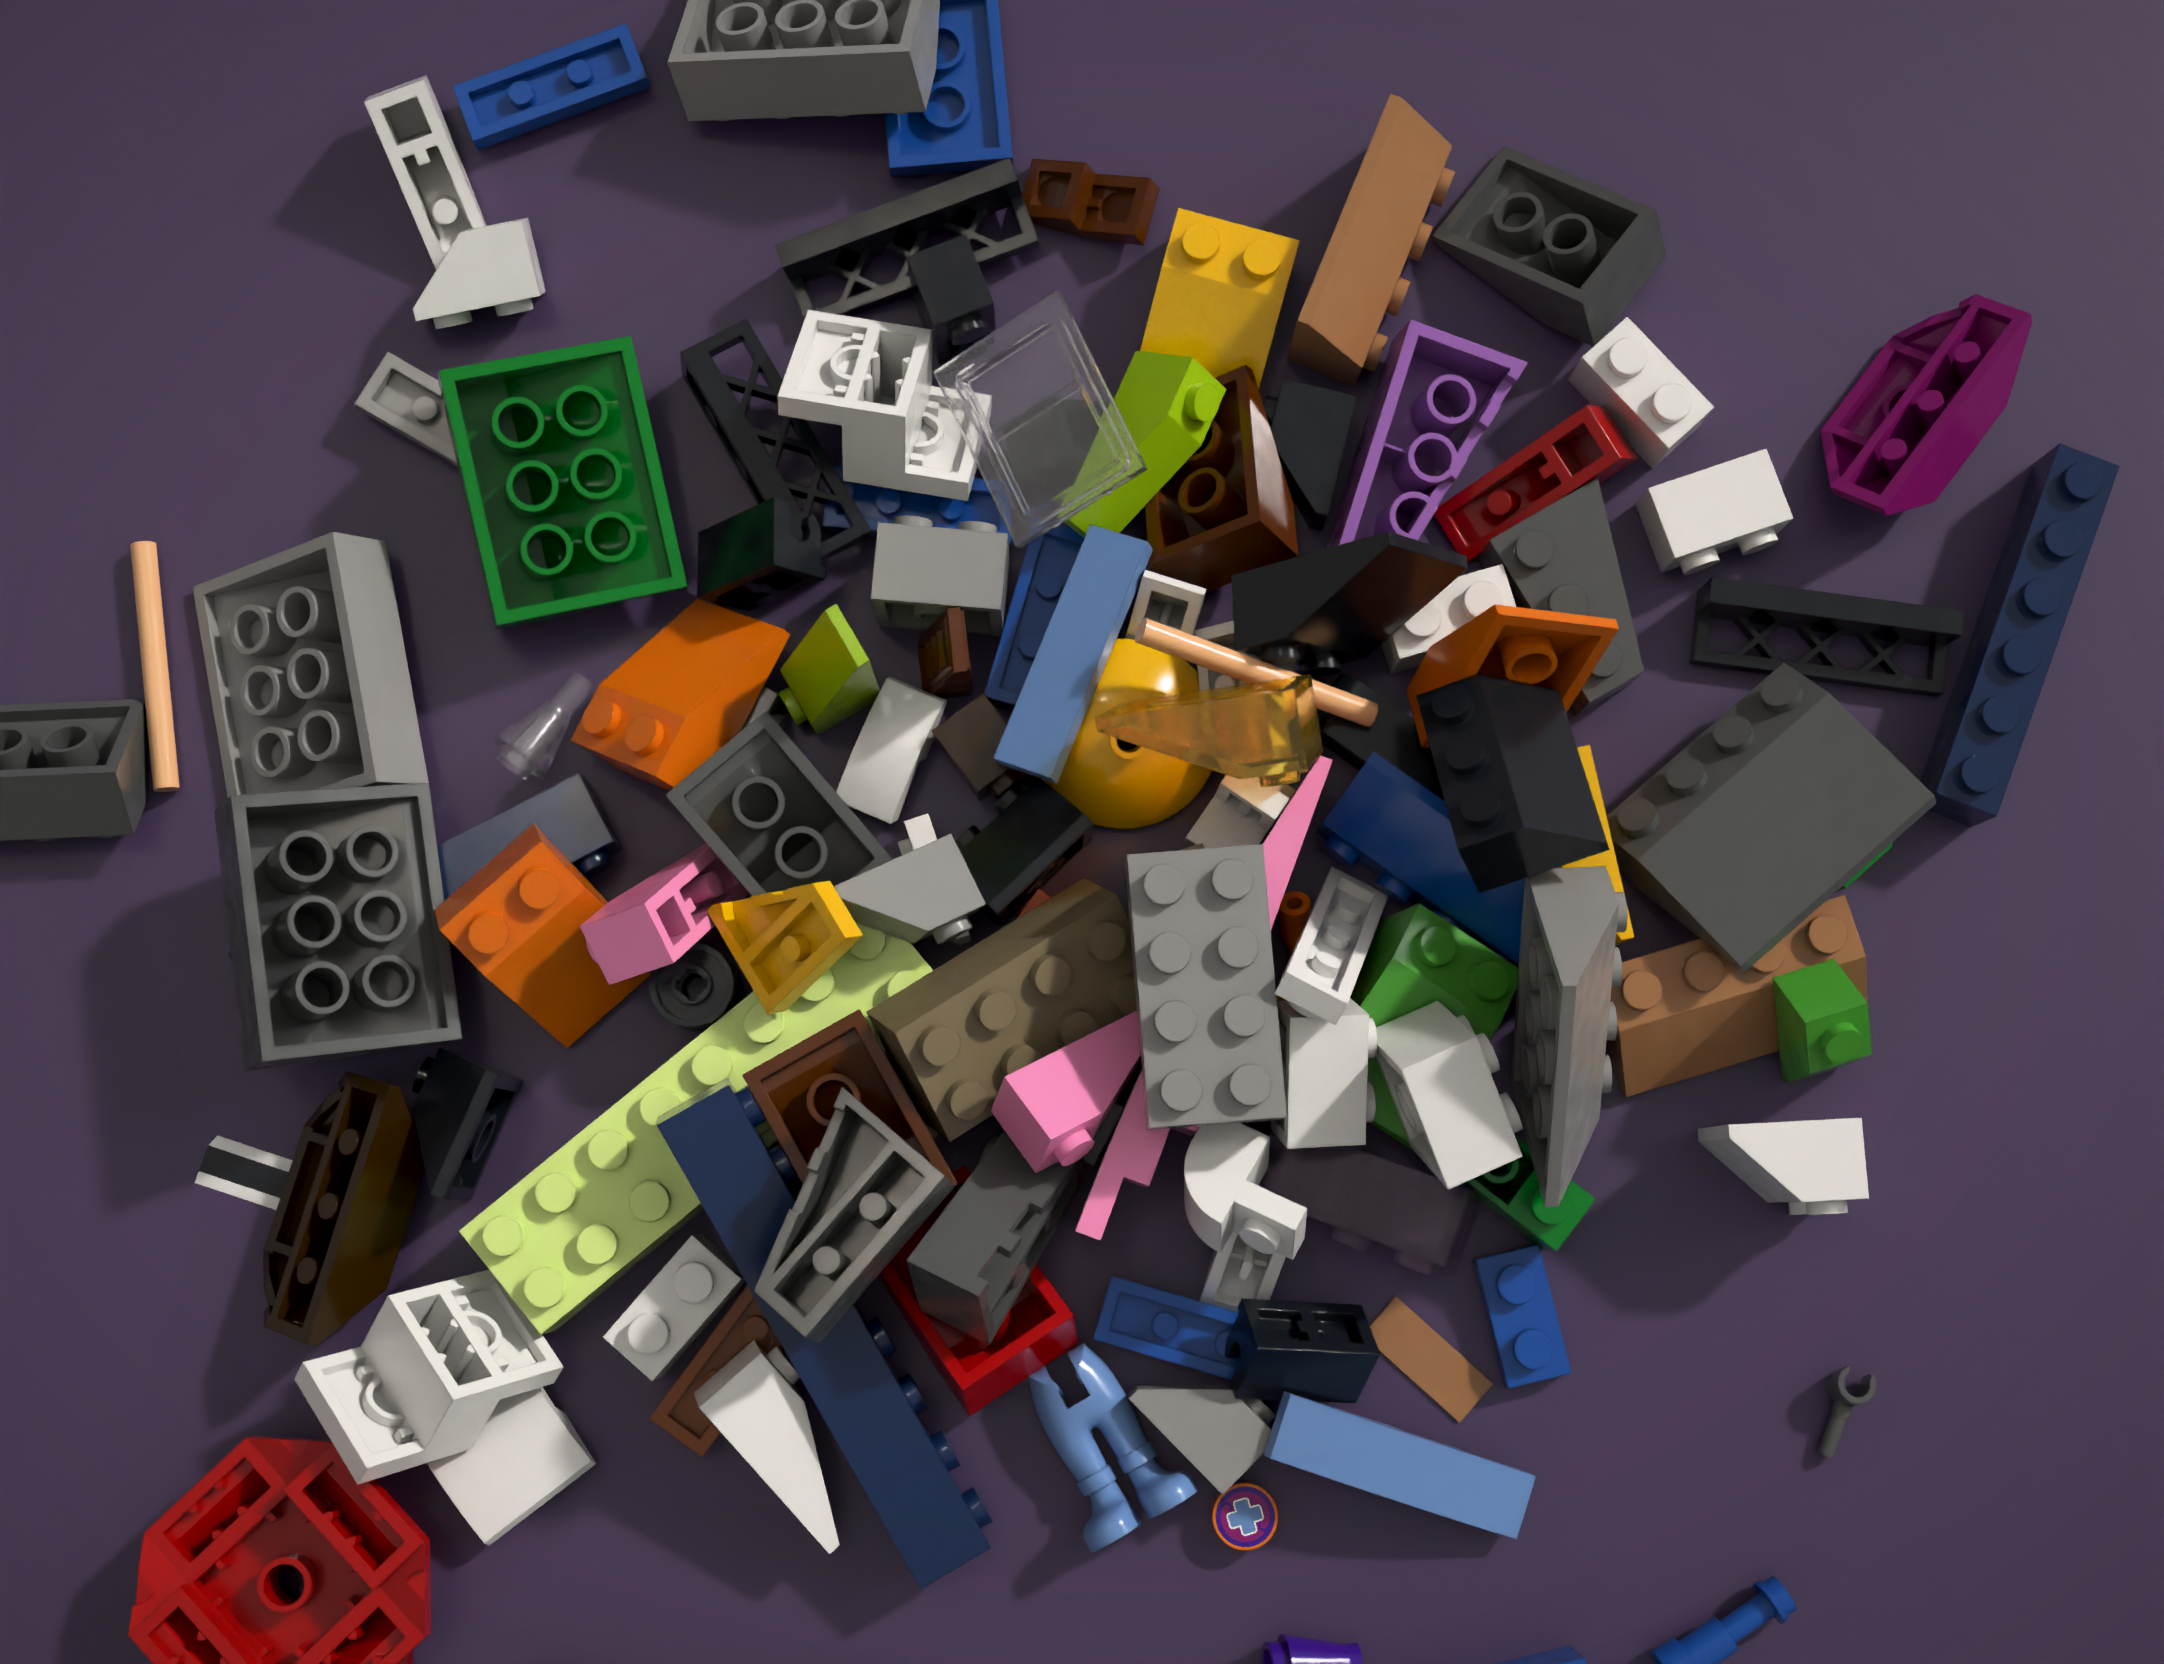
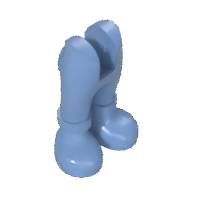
M1082 1343L1068 1351L1067 1354L1075 1367L1077 1379L1081 1385H1085L1090 1394L1089 1397L1069 1408L1063 1398L1064 1393L1061 1387L1052 1379L1045 1366L1028 1376V1381L1037 1416L1051 1444L1076 1479V1485L1082 1497H1090L1092 1514L1085 1524L1082 1533L1083 1540L1092 1553L1120 1539L1142 1523L1133 1505L1116 1483L1117 1476L1111 1465L1107 1464L1094 1438L1093 1428H1098L1102 1432L1116 1455V1461L1123 1474H1128L1135 1488L1137 1498L1148 1519L1154 1518L1194 1495L1198 1489L1192 1476L1187 1472L1181 1470L1168 1471L1153 1459L1158 1454L1151 1441H1147L1137 1414L1120 1383L1105 1362L1085 1343Z

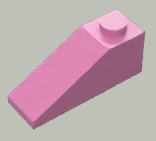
M705 843L609 901L580 925V928L586 938L590 956L599 964L608 984L611 985L676 962L715 926L707 912L711 905L741 900L748 893Z
M1137 1011L1004 1077L991 1113L1035 1173L1058 1161L1062 1166L1073 1164L1086 1155L1095 1143L1093 1138L1141 1063Z

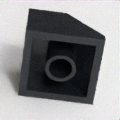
M1037 778L1028 788L1021 781L1015 784L994 805L993 808L999 815L982 831L973 825L955 840L986 903L982 909L999 927L1005 924L1024 906L1038 888H1043L1092 841L1093 822L1041 778Z

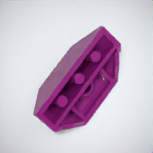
M1974 294L1959 302V308L1933 315L1892 336L1820 430L1832 493L1884 516L1935 502L2006 408L2032 325L2031 314Z

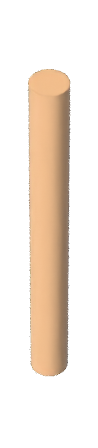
M138 541L130 544L153 791L171 792L179 790L180 784L157 544L152 541Z
M1143 618L1137 628L1135 642L1366 727H1370L1376 719L1378 713V704L1376 702L1263 662L1262 660L1148 618Z

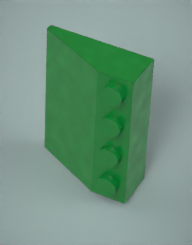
M631 336L439 370V387L495 631L687 588Z

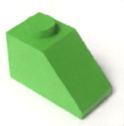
M1835 959L1772 978L1781 1072L1787 1084L1847 1066L1872 1054L1868 1002Z

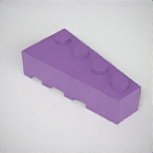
M1410 320L1391 342L1326 549L1388 531L1418 540L1438 509L1437 506L1452 482L1457 479L1468 461L1471 451L1483 432L1489 427L1499 411L1501 403L1512 385L1520 377L1528 362Z

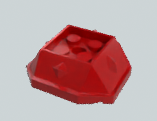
M272 1436L246 1437L144 1532L138 1567L136 1604L132 1606L128 1636L153 1664H399L431 1634L430 1539L376 1479L357 1485L330 1439ZM284 1564L296 1567L303 1576L304 1590L300 1598L288 1596L280 1587L279 1574Z

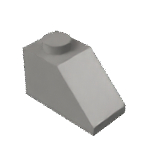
M948 834L834 886L855 922L913 944L931 935L934 936L938 945L960 936L973 928L969 918L986 905L952 834Z
M1135 1385L1127 1394L1128 1399L1222 1495L1265 1452L1271 1429L1267 1425L1276 1417L1260 1399H1236L1233 1390L1228 1385Z

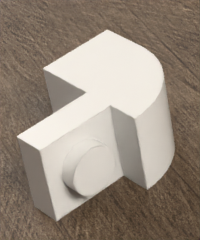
M1242 755L1238 762L1233 764L1220 783L1214 797L1186 836L1180 849L1203 843L1204 848L1260 844L1296 790Z
M1241 1123L1200 1126L1192 1139L1184 1163V1205L1187 1218L1199 1238L1219 1253L1223 1250L1231 1233L1235 1232L1240 1235L1241 1239L1248 1246L1261 1253L1274 1254L1277 1252L1293 1260L1305 1238L1307 1208L1258 1186L1268 1169L1270 1137Z

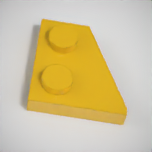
M831 881L810 883L788 888L787 890L755 895L746 899L711 905L707 910L767 1014L786 1011L863 936Z

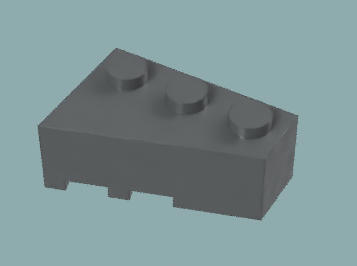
M1005 1130L999 1137H992L985 1146L977 1167L906 1260L920 1310L990 1345L1085 1180L1083 1158L1068 1166H1062L1058 1161L1035 1173Z

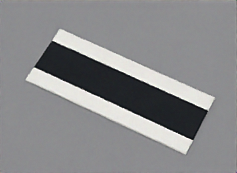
M216 1135L208 1145L194 1183L277 1210L293 1160Z

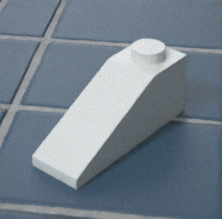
M427 75L368 96L364 103L437 270L460 232L487 225Z
M753 1340L694 1392V1396L701 1411L823 1548L831 1554L840 1544L805 1402L794 1385L800 1379V1376L792 1362L777 1346L767 1354Z

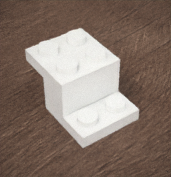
M808 310L777 396L778 415L842 425L843 481L968 501L992 417L993 396L932 386L931 329Z
M485 1270L388 1295L360 1347L305 1361L302 1363L294 1380L357 1485L471 1449L499 1400L554 1384L564 1366L543 1334L541 1335L492 1272Z

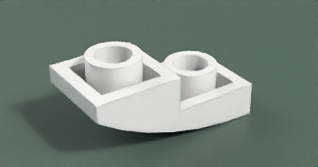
M891 676L886 678L862 727L836 793L848 806L889 824L897 821L918 764L927 758L934 739L932 730L939 725L947 700Z

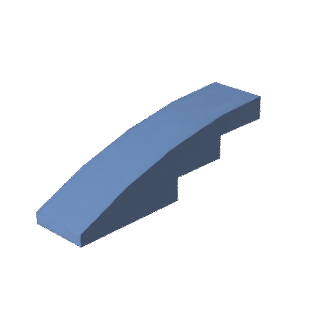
M1285 1391L1263 1455L1322 1477L1516 1540L1536 1479L1535 1475L1523 1470L1473 1455L1458 1448Z

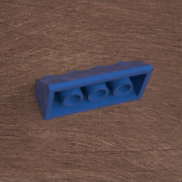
M1374 751L1316 833L1326 839L1322 845L1323 849L1347 867L1354 868L1358 862L1378 876L1374 885L1395 902L1404 906L1409 900L1415 904H1422L1519 968L1525 878L1479 893L1457 849L1445 801Z

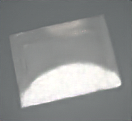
M1058 291L1050 294L999 329H995L991 334L933 371L1016 547L1022 548L1052 528H1057L1060 523L1102 497L1110 495L1115 489L1147 470V466L1062 293Z

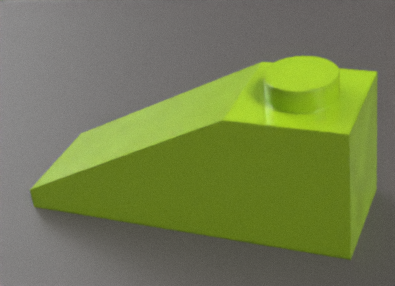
M1135 351L1060 519L1083 538H1085L1090 524L1120 533L1202 445L1218 411L1226 388L1193 357Z
M837 604L829 607L821 614L780 669L789 687L778 692L796 725L808 720L816 735L873 704L880 692L870 660Z

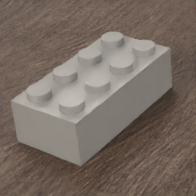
M1263 844L1127 854L1125 871L1147 1130L1272 1121L1286 1118L1287 1109L1277 997L1274 994L1276 986Z

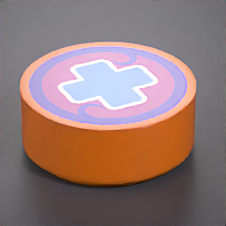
M1237 1481L1223 1495L1220 1492L1217 1494L1212 1504L1211 1519L1217 1535L1225 1544L1237 1550H1253L1263 1546L1273 1536L1278 1523V1511L1273 1498L1262 1486L1250 1481Z

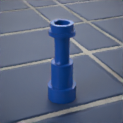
M1771 1576L1763 1582L1759 1580L1754 1583L1753 1586L1757 1595L1720 1621L1713 1616L1679 1641L1674 1637L1669 1638L1650 1651V1655L1655 1664H1720L1738 1651L1737 1642L1773 1617L1780 1624L1785 1623L1788 1620V1615L1796 1611L1797 1607L1781 1582L1776 1577Z

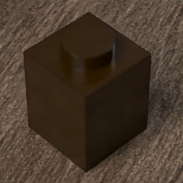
M983 693L932 730L934 742L979 801L990 793L996 799H1000L1015 784L1020 781L1023 782L1027 778L1025 773L1000 765L993 759L1007 724Z

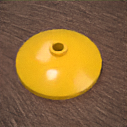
M1117 638L1058 783L1055 784L1044 779L1042 780L1083 812L1093 824L1107 828L1133 829L1145 827L1163 821L1179 812L1203 788L1216 761V757L1205 756L1198 672L1183 659L1136 643L1135 639ZM1128 727L1137 729L1140 734L1138 745L1131 750L1119 748L1117 745L1119 732Z

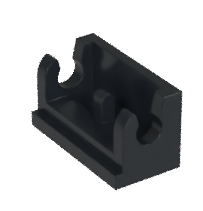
M773 497L698 532L697 598L750 611L826 579V567L821 566V531L816 517L810 515L803 518L801 523L803 537L802 541L794 538L790 530L792 516L789 501Z
M1241 1299L1238 1305L1239 1314L1228 1336L1225 1347L1226 1358L1240 1357V1363L1235 1369L1231 1382L1236 1399L1281 1400L1285 1391L1316 1402H1357L1380 1356L1362 1305Z

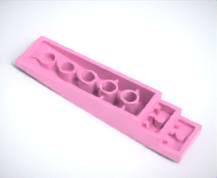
M1323 756L1318 758L1263 843L1270 930L1274 924L1331 767L1332 759ZM1142 1069L1114 1129L1074 1230L1100 1241L1122 1181L1126 1180L1144 1188L1150 1186L1170 1129L1147 1130ZM1200 1126L1171 1129L1192 1136L1196 1134Z

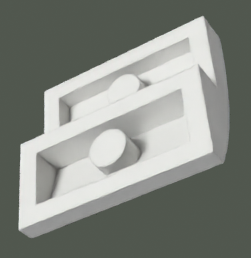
M543 1387L499 1400L471 1449L427 1463L462 1516L482 1542L489 1546L596 1464L565 1412L554 1406Z

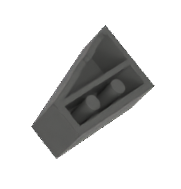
M1598 478L1488 541L1478 560L1484 569L1503 564L1517 607L1610 618L1617 621L1618 632L1570 707L1575 717L1626 688L1644 672Z
M843 1087L833 1106L835 1111L819 1148H815L808 1164L809 1172L794 1207L789 1209L754 1290L758 1296L805 1338L819 1344L955 1187L945 1175Z

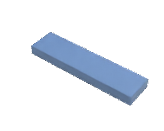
M1090 524L993 759L1000 765L1055 784L1058 783L1152 554L1153 548L1147 541Z

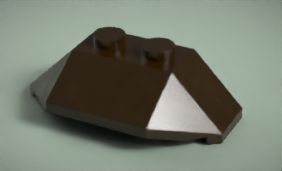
M349 1071L338 1082L339 1088L325 1098L303 1127L263 1250L264 1292L268 1307L264 1311V1327L313 1346H318L387 1290L425 1171L419 1138L401 1088Z

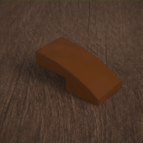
M1032 159L1022 197L1034 225L1087 238L1144 246L1160 188L1148 177L1096 174L1086 162Z

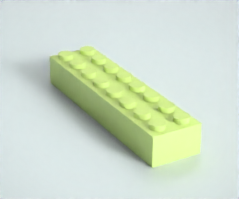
M855 922L863 936L786 1011L767 1014L755 992H751L459 1230L461 1235L541 1335L559 1329L704 1209L657 1127L658 1116L726 1078L730 1079L737 1092L748 1086L742 1076L743 1074L858 1009L861 1010L888 1058L889 1056L866 1012L933 971L910 942ZM768 1121L757 1126L769 1149L780 1144Z

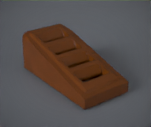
M960 607L947 608L922 634L918 643L922 690L942 699L971 696V692H974L965 614L964 611H961Z

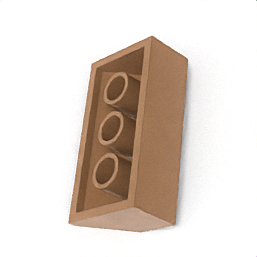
M1390 93L1298 317L1287 356V361L1356 387L1363 368L1372 372L1376 370L1388 340L1387 336L1377 333L1385 313L1397 317L1411 281L1400 277L1407 258L1420 261L1433 226L1423 222L1429 204L1432 203L1442 207L1456 172L1445 168L1452 145L1399 96Z
M1842 895L1826 900L1744 973L1702 939L1622 962L1621 986L1611 987L1610 1001H1613L1616 1008L1617 1036L1614 1041H1606V1045L1623 1097H1629L1779 1051L1773 977L1835 959L1868 1002L1866 955L1846 896Z

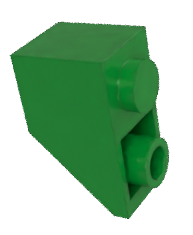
M1516 1137L1523 1157L1464 1182V1184L1494 1213L1531 1242L1539 1245L1540 1249L1557 1252L1596 1198L1571 1180L1559 1207H1545L1529 1148Z

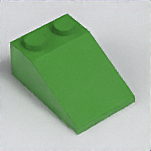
M1418 903L1384 918L1364 959L1350 998L1369 1014V1018L1374 1020L1376 1027L1438 1000L1456 1017L1464 1015L1475 1035L1484 1033L1488 1040H1490L1498 1029L1517 988L1518 967ZM1376 1057L1368 1058L1367 1082H1370L1373 1087L1376 1102L1375 1117L1369 1123L1412 1149Z

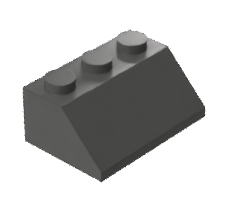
M145 698L0 705V841L33 839L45 842L57 838L94 836L109 839L121 835L135 834L149 798V740Z

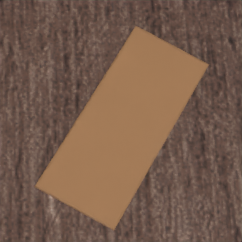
M1396 1296L1370 1325L1379 1351L1459 1423L1493 1385L1487 1377Z

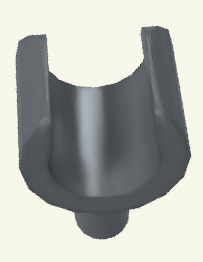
M1850 1366L1837 1369L1827 1379L1826 1389L1833 1401V1405L1817 1453L1833 1459L1847 1419L1849 1420L1854 1405L1867 1403L1876 1392L1875 1378L1872 1374H1869L1861 1379L1856 1396L1850 1395L1844 1385Z

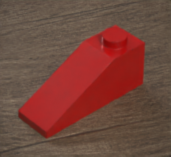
M1586 405L1440 505L1434 516L1457 553L1466 555L1467 563L1479 557L1490 539L1598 478L1599 484H1601L1637 460L1638 457L1605 406Z

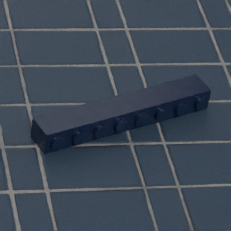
M726 1078L658 1116L657 1127L920 1589H923L991 1549L983 1527L992 1523V1518L974 1486L962 1492L951 1471L961 1464L943 1431L940 1430L931 1436L919 1414L929 1409L911 1374L909 1373L898 1379L887 1359L889 1355L896 1352V1348L878 1316L866 1322L855 1302L819 1344L805 1338L754 1292L789 1209H793L797 1200L789 1184L798 1180L799 1177L781 1144L769 1149L759 1133L757 1126L767 1120L748 1086L736 1092L730 1079Z

